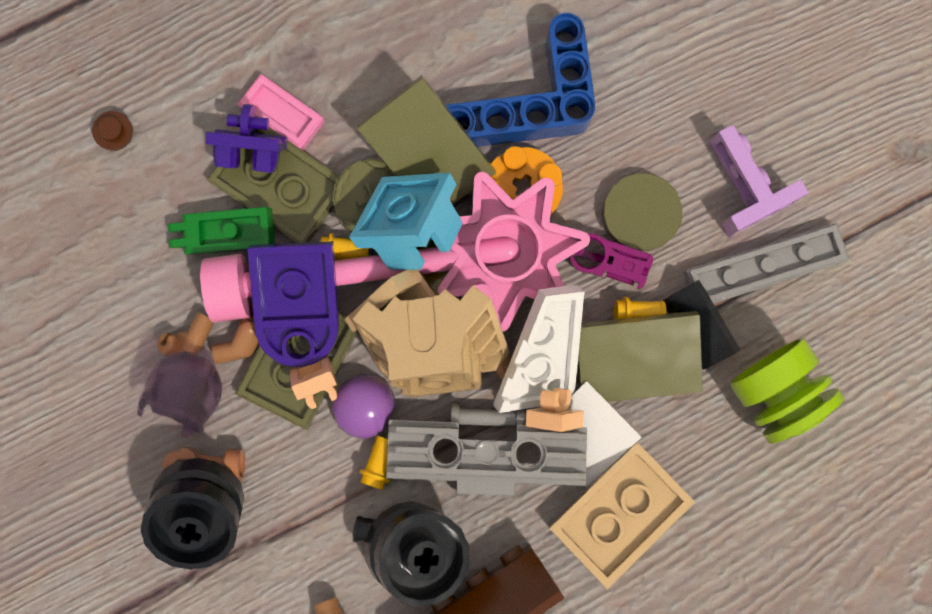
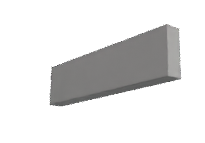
M836 222L684 271L688 286L700 280L713 304L846 262L850 258Z

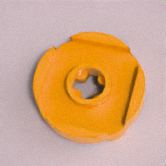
M515 146L507 149L491 163L496 170V174L491 178L512 200L518 197L516 195L517 187L512 185L515 180L522 181L523 178H527L530 180V186H533L543 178L552 179L555 186L551 215L555 212L563 194V176L561 169L551 157L534 148Z

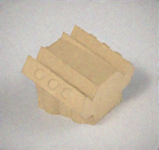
M474 285L471 286L461 300L457 299L446 289L440 295L413 300H400L394 296L383 311H380L367 300L352 319L378 370L389 379V385L400 388L402 395L412 398L481 389V373L496 371L510 354L491 298Z

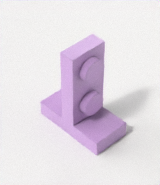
M733 124L719 131L710 141L711 146L747 207L732 215L721 224L728 238L809 194L801 179L773 194L770 190L771 181L768 174L763 168L757 167L750 155L751 146L744 134L737 132Z

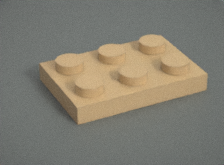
M636 442L605 470L548 528L608 590L695 501Z

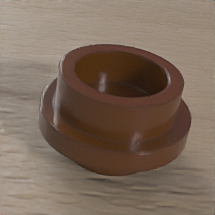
M108 111L101 114L95 120L92 134L99 146L109 151H117L130 143L133 137V126L124 114L117 111Z

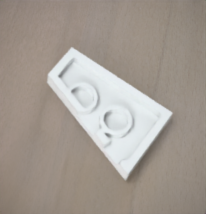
M578 285L538 290L493 404L499 413L540 407V394L544 389L552 391L553 388L570 389L571 396L575 393L584 291Z

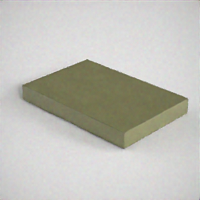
M422 75L357 124V130L396 176L450 172L457 184L450 197L452 205L473 191L474 177L477 173L485 172L490 177L496 174L493 165Z
M270 128L268 130L255 129V133L281 136ZM287 140V149L280 151L277 170L274 172L252 170L253 149L240 148V167H215L206 179L245 208H272L273 227L294 242L305 243L312 239L333 210L332 194L334 184L339 175Z
M339 311L338 336L333 348L328 353L334 367L335 377L358 331L352 332L344 320L348 315ZM297 335L288 339V346L292 352L305 354L310 351V343L305 337ZM259 346L235 394L308 430L327 392L323 390L314 394L317 405L314 409L307 405L305 398L297 400L291 388L290 369L294 367L278 363L269 357Z
M697 311L581 323L578 354L579 388L587 381L607 402L703 392L700 315Z

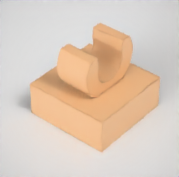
M328 354L315 364L290 369L291 388L297 400L305 398L307 405L311 409L317 407L314 394L325 390L328 392L332 401L337 399L335 372Z
M553 388V391L544 389L540 394L541 407L526 410V427L558 432L583 427L584 411L568 409L571 402L570 389Z

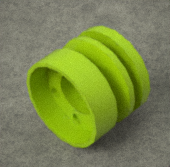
M804 337L794 340L760 359L729 383L744 407L761 402L765 403L766 406L754 417V422L757 426L773 422L763 432V436L769 444H774L809 431L824 421L845 400L839 388L823 392L833 382L829 374L820 375L812 379L807 377V374L817 366L819 359Z

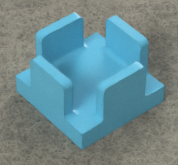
M450 172L382 177L349 238L357 248L375 249L390 270H421L425 261L416 247H426L430 238H432L440 252H449L462 226V220L450 201V197L457 185Z

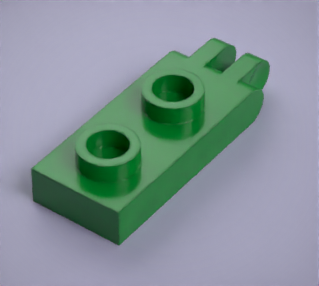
M269 207L183 214L182 222L167 224L169 233L183 232V238L170 239L168 243L169 248H184V255L248 251L247 248L250 245L274 244L272 208Z

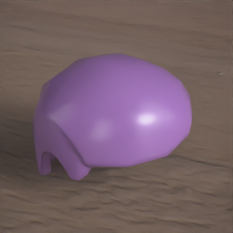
M361 373L345 381L338 389L337 399L333 401L332 412L340 429L351 437L368 439L383 432L388 426L396 406V398L389 383L377 375Z

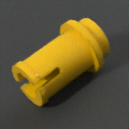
M330 233L329 237L321 236V242H334L335 261L369 256V248H357L349 238L334 237V233Z
M624 296L622 300H615L613 307V320L666 314V304L664 301H630L629 297Z
M375 436V442L364 470L360 469L359 471L360 474H363L360 480L361 483L381 490L384 489L385 483L390 484L391 479L386 478L388 439Z

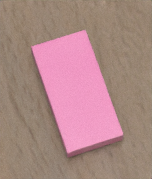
M262 74L258 76L237 104L240 109L243 108L244 104L254 105L256 117L269 118V128L281 136H286L289 142L304 151L325 123L321 115Z

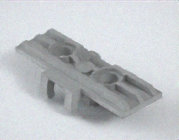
M452 404L451 422L389 420L386 478L457 481L456 496L479 494L501 495V498H514L515 483L586 486L587 427L564 432L526 427L525 409L499 413L497 410L464 409L460 408V404ZM459 425L515 427V439L513 441L460 439ZM441 439H450L457 445L458 455L450 463H441L434 456V446ZM525 442L536 444L540 450L539 461L529 467L521 465L516 457L518 447Z

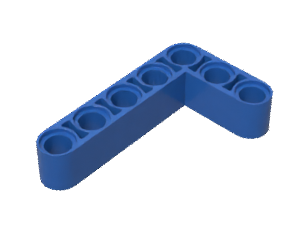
M572 13L558 14L549 25L546 50L552 92L446 105L457 120H462L468 124L469 127L466 132L478 147L572 136L583 133L588 128L595 112V98L585 27L577 15ZM568 32L574 37V40L562 42L556 37V34ZM573 69L579 74L580 78L574 81L567 80L561 75V71ZM570 106H578L584 111L585 117L573 119L569 117L565 109ZM534 110L540 111L546 116L547 120L541 124H534L527 119L526 114ZM500 115L507 120L508 124L504 128L494 129L489 126L487 120L491 116Z

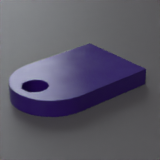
M334 242L250 245L247 249L256 337L261 348L269 357L283 365L304 367L317 363L331 351L339 332ZM297 335L305 337L310 343V351L305 354L292 352L288 346V339Z

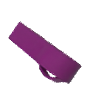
M592 233L587 234L590 239L600 243L604 249L605 256L585 249H581L575 255L601 264L597 267L587 268L574 260L573 255L569 256L573 267L583 274H592L602 278L605 272L608 278L632 286L634 283H638V290L644 287L653 263V257L649 253L603 239L597 234Z

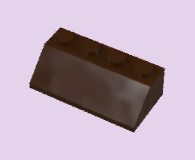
M517 544L499 557L502 562L490 572L484 567L471 575L465 581L468 586L455 596L448 597L437 605H431L433 611L429 614H543L565 598L531 545L529 544L522 549L520 544Z

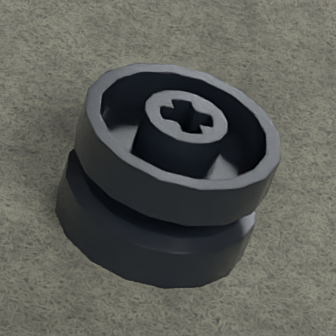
M192 458L179 460L164 468L154 482L150 500L143 514L140 531L145 546L157 559L166 564L190 570L210 567L225 559L234 548L244 502L241 482L230 469L216 461Z
M417 502L398 503L383 511L370 526L364 544L365 562L372 576L401 603L419 608L437 605L452 596L464 581L470 563L469 544L462 529L449 517L428 505Z

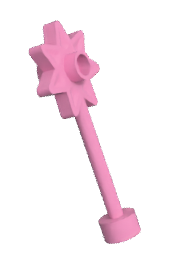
M479 172L474 177L473 213L471 216H459L462 220V226L450 251L440 252L437 247L419 249L418 251L425 263L422 269L418 271L421 275L449 271L438 287L439 295L446 289L455 297H461L474 285L491 298L503 332L509 328L525 297L535 300L539 289L564 286L555 265L588 246L590 237L586 232L550 223L555 186L552 179H541L512 200L487 173ZM241 253L204 258L200 268V284L205 310L211 322L251 318L253 315L249 266L245 256ZM379 255L335 261L337 286L387 280L406 271L390 270Z

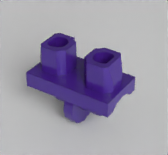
M244 104L241 115L228 114L227 126L240 127V132L216 129L214 132H206V144L213 145L215 167H240V148L253 149L252 170L274 172L277 170L280 151L287 149L286 136L255 133V129H269V118L256 117V108L252 104Z

